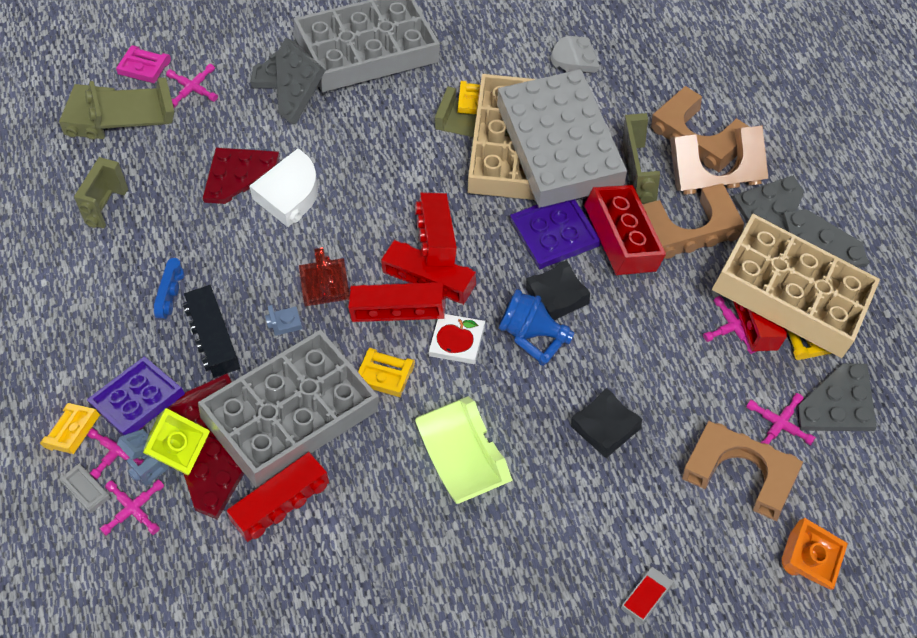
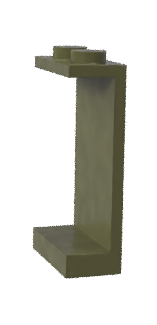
M166 77L158 78L156 88L96 91L94 81H89V89L85 90L86 103H90L91 106L89 108L90 121L94 120L95 129L171 124L175 111Z
M447 86L435 115V129L474 137L476 114L458 113L459 100L456 99V88ZM507 129L505 132V136H509Z
M647 113L625 115L622 141L630 183L634 186L643 204L657 201L660 171L641 172L637 148H643L646 144Z

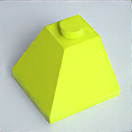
M165 408L158 415L148 435L143 453L189 475L210 431Z

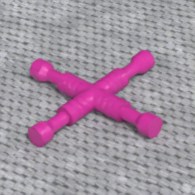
M211 63L192 80L182 75H177L171 69L167 71V77L170 79L174 78L178 83L185 86L179 91V95L176 98H172L174 108L182 98H186L192 91L202 96H207L213 102L218 99L217 94L214 92L210 93L206 88L199 85L208 73H212L215 70Z
M722 296L716 297L714 303L721 308L723 316L728 323L718 327V330L704 333V339L709 342L716 336H723L734 331L739 339L744 341L750 354L757 352H752L740 318L737 319L731 309L726 307Z
M796 393L793 396L791 404L785 407L780 416L769 409L761 408L753 400L749 401L747 409L760 413L764 419L773 423L767 432V437L760 443L770 444L772 439H775L783 429L793 436L797 435L804 439L805 443L810 446L812 445L816 437L802 432L798 426L788 421L795 412V407L804 399L801 394Z
M94 428L90 429L87 436L98 440L102 446L110 450L102 458L101 464L89 473L97 480L104 468L110 466L117 456L124 460L130 457L116 442L107 436H101ZM138 458L133 459L138 466L144 461Z
M158 479L149 490L143 491L132 500L125 492H121L117 488V484L114 481L107 482L105 488L117 496L116 499L124 508L114 516L115 518L111 522L100 527V531L107 536L114 526L118 523L121 524L130 515H133L140 523H144L148 527V531L152 535L156 534L160 527L156 523H152L148 519V515L140 507L150 499L152 494L164 488V484Z

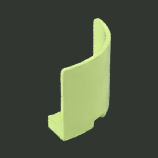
M469 396L415 419L427 452L446 490L456 504L512 481L505 458L498 451L493 441L489 443L483 435L487 433V429L481 419L475 401Z

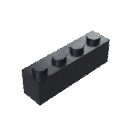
M211 284L184 293L187 302L183 303L186 316H192L193 320L189 321L193 335L198 333L199 338L195 342L199 353H205L206 357L201 359L206 372L211 370L213 378L241 369Z

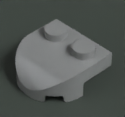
M565 36L556 43L550 56L553 65L556 68L560 66L566 72L581 69L582 72L595 73L600 68L590 40L585 37Z

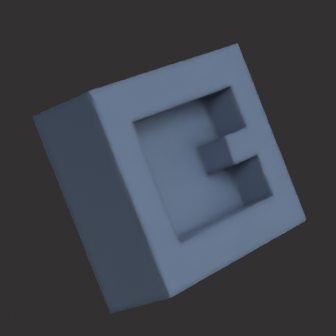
M272 305L268 306L269 314L265 315L268 329L273 328L275 336L302 329L297 306L275 312Z
M143 429L119 437L117 445L131 460L139 457L145 460L149 457L143 453L148 434Z
M150 456L139 466L130 458L126 460L130 468L127 470L130 477L135 482L140 480L145 487L169 469L168 465Z

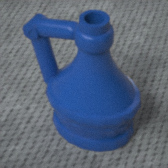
M520 289L514 291L498 327L501 331L506 330L515 337V343L543 366L550 361L562 344H570L575 333L570 330L569 326L559 325L553 320L539 295L523 294ZM537 336L555 338L544 353L526 339Z

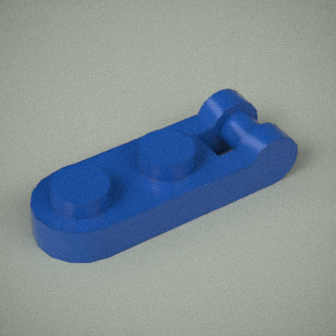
M171 258L166 263L154 303L155 318L167 319L168 315H171L173 312L172 300L174 296L178 295V281L184 278V272L178 258Z

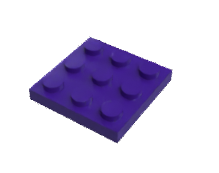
M575 199L540 208L538 205L510 215L512 225L539 270L601 245L598 235Z
M144 356L89 397L87 402L124 436L138 431L185 393L181 386Z

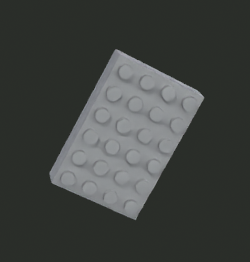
M367 0L293 18L294 37L299 47L326 70L318 83L322 92L439 62L440 43L415 0Z
M581 69L498 88V109L539 208L589 196L593 187L623 186L625 184L626 167Z
M319 330L199 401L198 405L200 418L255 488H257L306 453L314 452L377 412L378 395L323 331Z

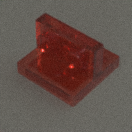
M324 248L314 249L316 263L299 265L304 305L312 306L349 300L350 294L344 258L330 260V256H325Z

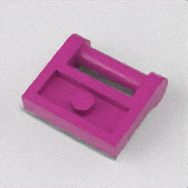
M132 45L116 67V70L120 75L155 83L165 66L167 67L170 63L171 56L165 53L157 54L141 50L138 46Z

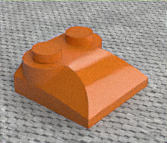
M803 518L798 521L790 532L782 556L783 568L790 575H802L832 590L835 587L848 543L810 520Z

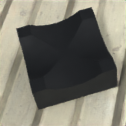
M567 260L543 274L526 278V290L532 296L539 295L541 297V301L553 320L590 304L589 290L578 280Z
M608 388L603 390L586 408L573 415L571 420V427L605 458L610 456L638 432L642 425V418L627 409Z

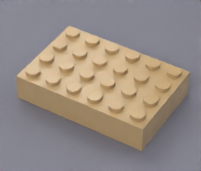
M482 74L468 176V193L535 200L510 136H505L507 128L497 106L498 88L536 79Z
M752 214L712 290L843 358L855 341L880 279Z

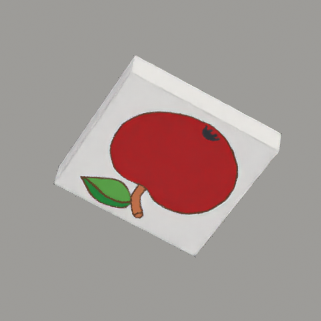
M445 314V319L437 320L429 349V356L475 364L485 329V321Z

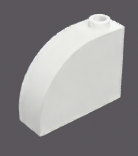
M296 149L249 186L252 199L287 227L302 218L314 204L318 193L314 165L311 159L300 149Z

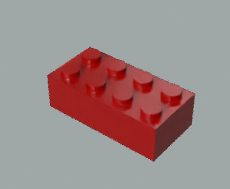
M634 186L593 187L584 206L615 274L656 272L666 256V252Z

